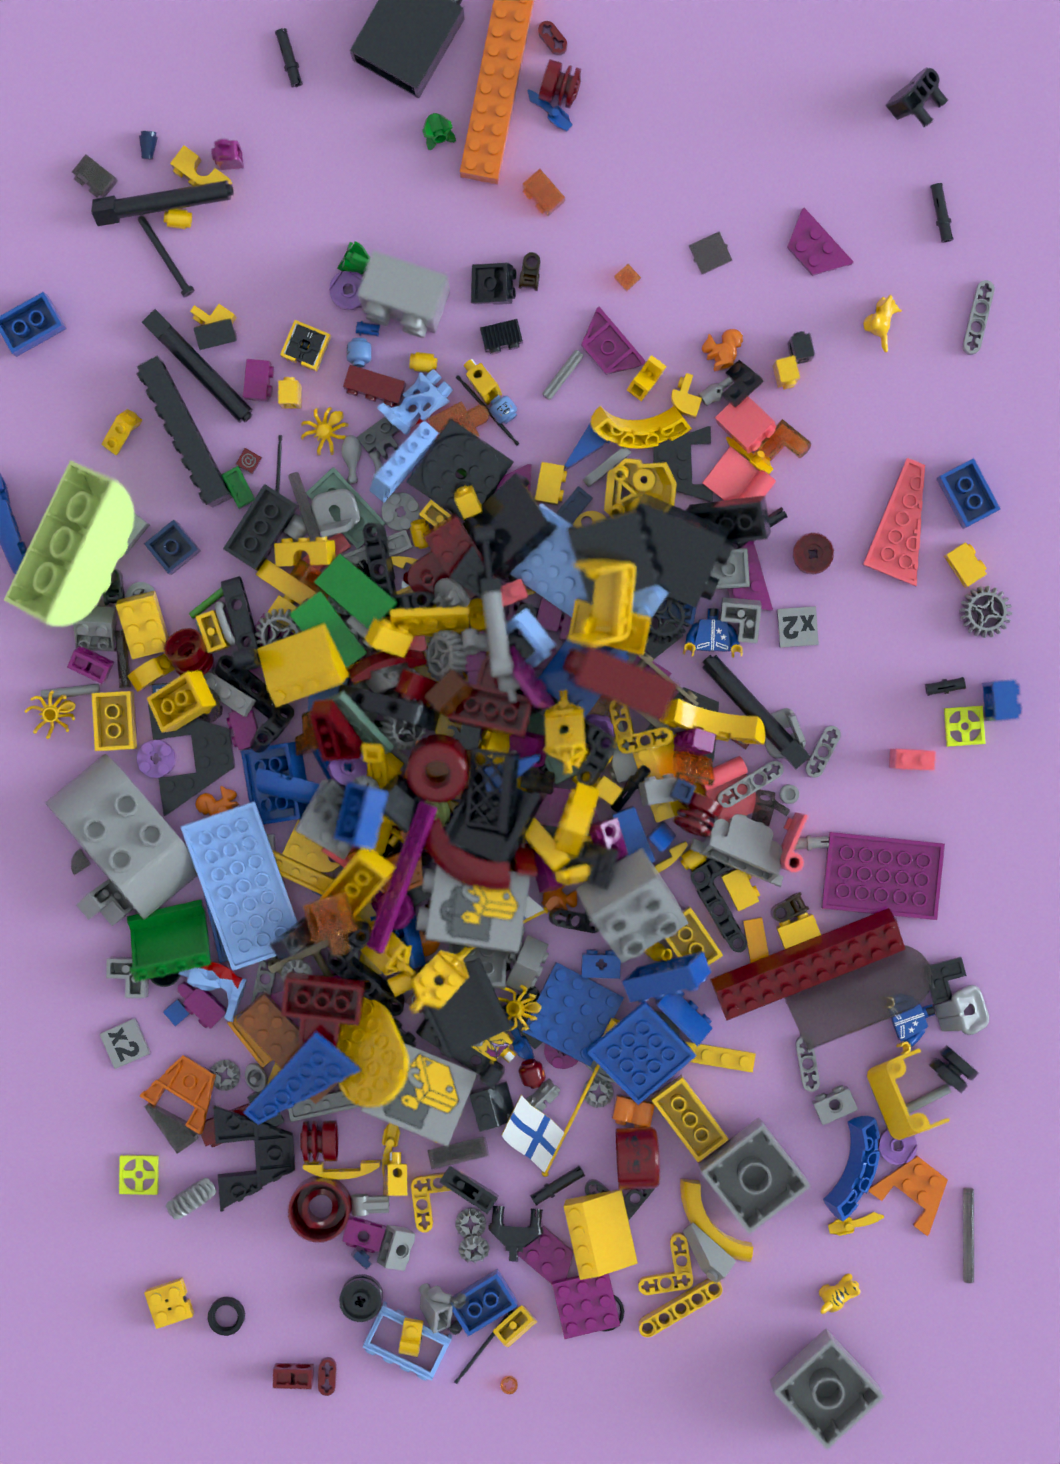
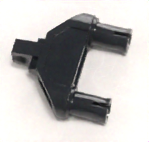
M493 1206L492 1223H490L488 1229L505 1246V1251H509V1261L518 1262L519 1252H523V1248H526L543 1234L544 1229L541 1227L543 1209H537V1214L536 1209H530V1226L526 1228L505 1226L503 1224L505 1207Z

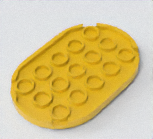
M364 997L362 1019L359 1025L340 1023L339 1038L336 1046L341 1053L361 1069L358 1073L351 1074L338 1083L344 1095L351 1102L362 1107L374 1108L388 1103L400 1092L407 1078L409 1059L405 1045L389 1010L380 1002Z

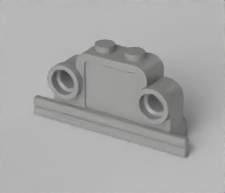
M736 814L729 821L724 819L716 820L713 823L715 825L714 829H709L712 833L710 837L705 839V843L697 839L692 840L691 850L781 887L784 876L779 875L783 849L779 843L772 841L773 831L768 826H765L764 823L751 820L742 814Z

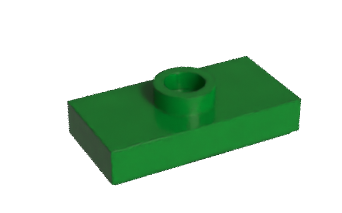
M239 466L221 474L238 509L254 501L255 497Z

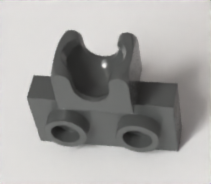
M386 416L357 437L368 453L377 448L384 459H388L386 454L388 447H393L396 451L400 448L393 439V436L400 431Z
M330 779L318 792L324 801H321L314 809L315 813L327 811V816L324 819L326 824H332L339 817L345 791L333 779Z

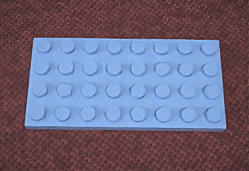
M540 504L539 508L547 521L556 524L558 528L536 550L532 551L522 563L515 567L511 575L516 579H521L523 584L572 617L577 598L589 601L579 568L574 567V563L577 562L567 533V527L573 525L543 504ZM658 585L634 592L632 612L652 617L668 595V592Z
M255 801L182 825V833L232 971L277 956L270 944L298 921Z

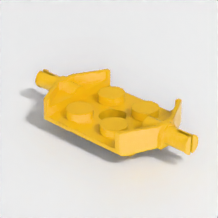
M560 690V701H558V704L545 711L546 749L548 756L564 763V774H572L571 762L587 752L585 748L583 715L585 711L582 707L569 703L567 690ZM562 726H569L567 734L562 735L559 733Z
M586 864L555 873L558 883L565 885L588 881L593 865Z
M357 915L352 921L357 923L363 920ZM375 920L372 921V922H369V925H370V927H371V931H372V928H373V926H374ZM391 932L384 953H378L366 945L360 950L386 976L398 971H404L412 979L417 974L408 964L412 946H406L393 932Z
M464 947L456 955L440 950L411 982L416 995V1001L409 1007L410 1010H413V1013H416L424 1005L441 1009L465 980L469 978L463 962L464 958L470 953L467 947ZM434 977H441L443 985L437 986L434 983Z

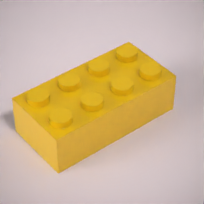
M361 847L325 890L317 903L348 926L389 878L395 866L373 849Z
M682 1074L651 1097L652 1102L697 1162L729 1140L726 1133Z

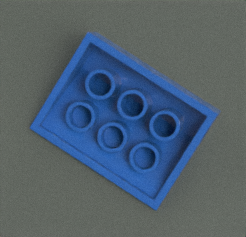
M567 638L540 674L538 680L541 679L546 685L545 690L558 701H560L559 691L567 690L569 703L582 707L585 711L583 713L585 718L601 695L567 681L570 673L562 670L567 654L571 648L580 651L583 645L570 641ZM599 645L593 647L626 662L630 657L622 650Z
M301 741L271 745L261 753H257L252 749L241 751L249 803L255 801L263 825L301 819L308 807L307 804L262 793L256 786L258 768L291 776L290 780L292 777L307 780Z

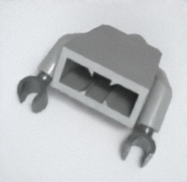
M428 1283L419 1287V1292L421 1293L420 1309L433 1334L447 1328L452 1334H459L462 1330L459 1321L455 1320L451 1324L453 1308L451 1303L458 1309L462 1308L466 1303V1295L459 1293L456 1297H452L451 1294L444 1293L439 1286L431 1288Z

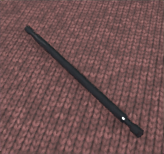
M459 375L456 376L457 380H459L462 383L466 390L483 407V409L508 435V437L514 441L516 446H518L520 443L514 439L513 435L505 428V426L502 423H498L495 420V418L489 412L488 407L471 390V388L465 382H463L461 377Z
M278 435L276 492L278 493L280 491L282 435Z
M451 839L448 841V843L455 845L480 860L493 862L459 843H455Z
M513 1310L508 1312L499 1325L513 1313ZM493 1332L467 1364L460 1376L454 1381L456 1384H458L461 1377L465 1375L495 1336Z

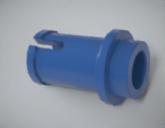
M361 320V322H357L356 333L359 336L366 334L379 337L380 324L363 323Z

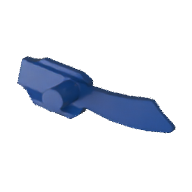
M530 89L527 90L530 102L544 109L548 113V119L557 128L567 132L573 126L569 115L559 106L553 108L549 102L540 100L538 93Z
M510 1019L511 1026H514V1021ZM517 1027L510 1031L515 1038L512 1045L518 1056L525 1060L534 1059L533 1050L526 1037L521 1036Z

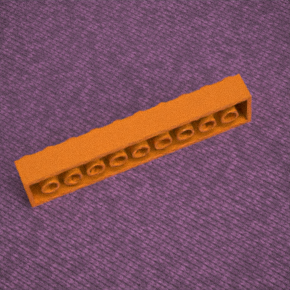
M494 0L460 167V177L498 184L535 0Z

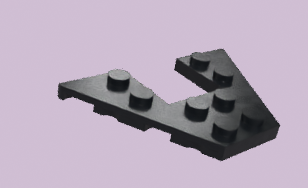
M148 703L153 740L191 735L196 773L158 778L163 814L166 816L235 768L230 729L195 718L176 731L162 733Z
M213 1106L216 1144L254 1140L256 1170L218 1174L220 1212H222L224 1208L236 1201L240 1202L245 1196H251L258 1192L266 1184L272 1181L275 1182L283 1175H288L295 1171L293 1133L264 1122L258 1125L249 1117Z

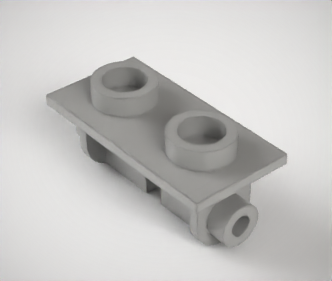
M549 1078L526 1100L542 1112L547 1107L543 1101L546 1100L548 1103H551L561 1090Z

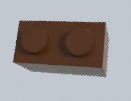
M451 669L425 697L439 713L447 716L455 711L456 706L461 701L469 697L473 688L459 672Z

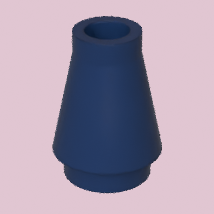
M141 131L139 141L142 159H153L158 139L156 132Z

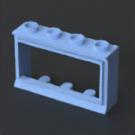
M423 421L377 472L369 491L384 503L419 464L439 433Z
M526 608L506 624V632L508 635L516 627L520 629L536 650L526 660L527 664L530 663L535 668L552 654L550 650L555 644Z
M383 1302L364 1341L363 1348L371 1355L377 1354L383 1357L382 1359L387 1363L392 1364L394 1362L400 1365V1368L406 1372L412 1371L416 1373L417 1377L427 1381L429 1379L432 1381L452 1340V1334L449 1333L448 1336L440 1332L433 1334L429 1327L423 1325L422 1335L443 1345L430 1372L371 1343L372 1337L383 1316L401 1325L404 1323V1318H409L404 1315L402 1310L397 1309V1311L386 1307L387 1303Z

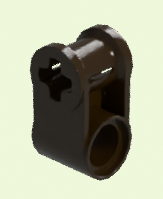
M529 252L524 256L518 289L525 287L538 291L541 265L538 254ZM529 258L537 260V264L534 267L527 265L526 262Z
M797 892L774 905L771 909L772 918L779 922H785L809 910V907L805 905L801 897L802 893ZM779 908L785 910V915L782 918L776 916V911Z

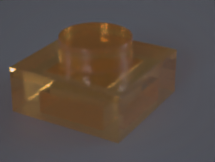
M627 264L614 276V279L627 292L641 277Z

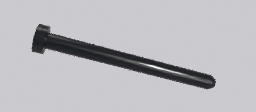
M142 215L139 216L138 222L181 287L182 296L187 297L195 291L194 288L188 286L146 218Z

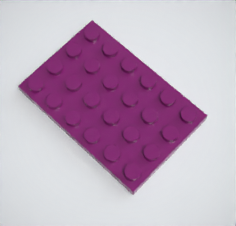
M829 832V847L827 850L822 899L823 909L875 914L890 908L894 916L937 920L945 849L944 843Z

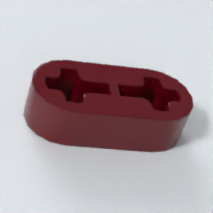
M551 21L541 22L538 28L540 38L555 55L564 54L567 50L565 37ZM543 27L551 28L550 33L552 37L548 33L543 34ZM555 39L558 43L562 42L563 49H555V42L553 40Z
M330 1357L322 1359L319 1364L318 1390L324 1396L333 1394L336 1387L337 1365L335 1360ZM327 1362L330 1366H333V1368H330L329 1374H326V1368L323 1367ZM326 1379H329V1385L332 1386L329 1390H325V1387H322Z

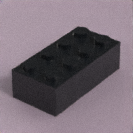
M264 484L223 549L258 571L299 506Z
M765 495L691 504L685 510L728 528L729 531L725 541L730 543L764 540L771 533Z

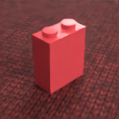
M749 396L737 407L729 403L715 417L717 424L748 454L752 450L756 451L766 437L769 438L774 434L776 428L775 421Z
M890 749L889 768L935 770L936 751Z

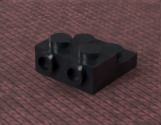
M509 263L473 264L471 303L512 304V299L516 297L513 280L516 279L517 275L513 265Z

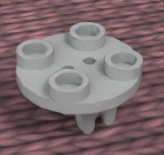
M453 578L441 579L436 583L433 604L438 603L437 607H467L470 603V598L461 584Z

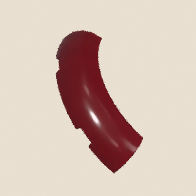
M440 818L433 820L424 847L435 860L437 866L452 878L468 886L474 885L493 891L510 890L511 878L508 862L483 861L464 853L455 845L448 843L449 838L442 827Z

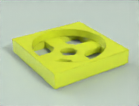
M983 706L944 708L946 747L986 744ZM960 711V721L958 723H950V717L955 712ZM968 711L974 712L980 721L971 722L968 719ZM964 722L968 724V729L966 730L961 728V724ZM972 729H980L978 736L973 741H970L969 733ZM950 731L961 732L962 742L953 739Z
M120 1155L119 1194L158 1195L159 1155ZM136 1159L135 1168L133 1170H125V1165L129 1161ZM144 1160L153 1166L154 1171L144 1168ZM137 1171H141L143 1173L142 1178L136 1177ZM124 1178H133L135 1189L128 1188L124 1183ZM145 1179H154V1183L150 1188L143 1189V1181Z

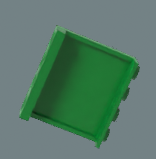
M201 899L157 909L145 920L139 914L127 916V924L131 934L133 965L130 968V972L135 982L211 965L207 914Z

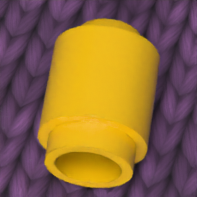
M183 209L165 211L164 223H167V227L191 228L192 213Z
M411 353L409 369L429 373L432 369H437L438 358H434V354Z
M425 519L412 521L410 523V532L414 546L419 549L429 547L422 535L429 530L428 523H426Z
M689 849L681 855L682 860L680 862L686 870L691 869L693 871L706 862L708 857Z

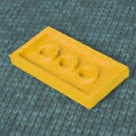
M578 598L575 600L568 636L580 634L581 623L585 618L592 616L593 604L590 605L589 601ZM632 612L628 637L621 641L603 645L643 655L652 617Z
M469 607L398 608L391 610V622L397 627L399 624L409 629L408 632L412 636L434 635L443 630L461 634L464 630L469 629Z

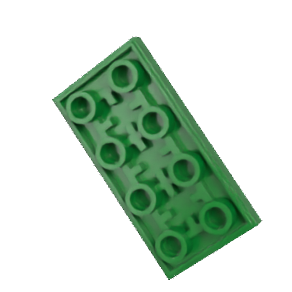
M341 554L314 581L318 587L368 630L374 618L382 621L398 604Z
M318 591L289 613L301 631L325 624L346 668L367 653L321 591Z

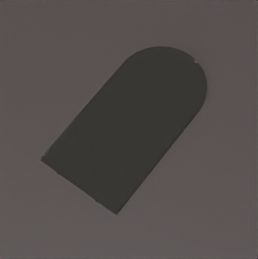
M904 945L906 950L785 997V1002L789 1007L807 1051L918 1006L926 998L931 988L932 972L930 963L919 951Z

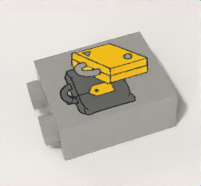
M439 866L436 867V870L426 868L422 891L432 893L430 908H419L416 930L427 931L426 940L518 954L530 876L510 871V890L493 891L461 883L445 873Z
M404 1043L408 1054L409 1068L402 1089L388 1103L374 1108L361 1107V1111L448 1146L477 1073Z

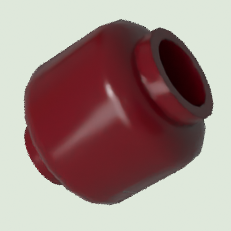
M527 1059L521 1063L518 1072L522 1084L531 1089L540 1087L546 1078L542 1063L535 1059Z

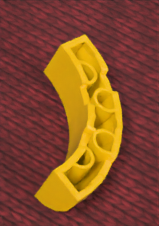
M599 406L594 411L590 421L595 432L605 440L614 442L621 447L637 449L655 447L669 439L673 441L692 429L674 406L659 415L642 420L621 419L611 415Z
M675 699L670 702L664 719H659L661 723L672 728L677 726L686 730L698 728L716 734L715 740L728 742L731 738L742 741L743 744H765V728L758 716H740L715 712L691 705L680 699Z
M680 1179L681 1200L690 1224L694 1223L733 1259L751 1262L753 1255L752 1242L738 1240L726 1235L708 1217L701 1200L700 1181Z

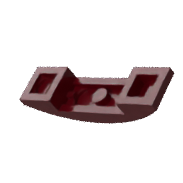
M408 649L404 658L383 651L358 662L348 673L352 683L370 679V671L405 662L408 668L427 664V660L423 652Z

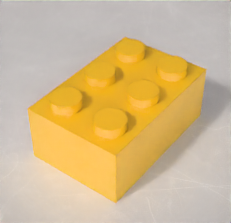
M151 591L119 599L116 603V608L131 658L136 659L164 652L165 642L169 636L156 592Z
M201 671L186 672L147 697V701L162 733L176 731L216 706Z
M134 691L92 693L95 751L137 749Z
M579 782L576 789L572 788L554 838L557 841L555 849L574 856L578 855L601 790Z
M689 906L682 912L689 924L680 928L673 936L665 939L677 957L704 952L707 963L710 965L721 958L723 954L692 908Z

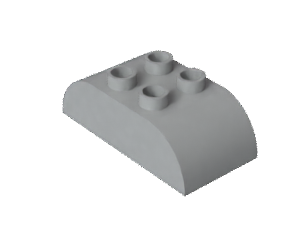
M106 754L45 802L48 808L143 920L198 876L187 846L128 776Z

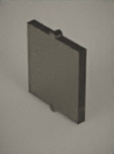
M720 232L689 245L694 257L693 261L697 263L702 275L732 261L727 249L728 245L724 243Z

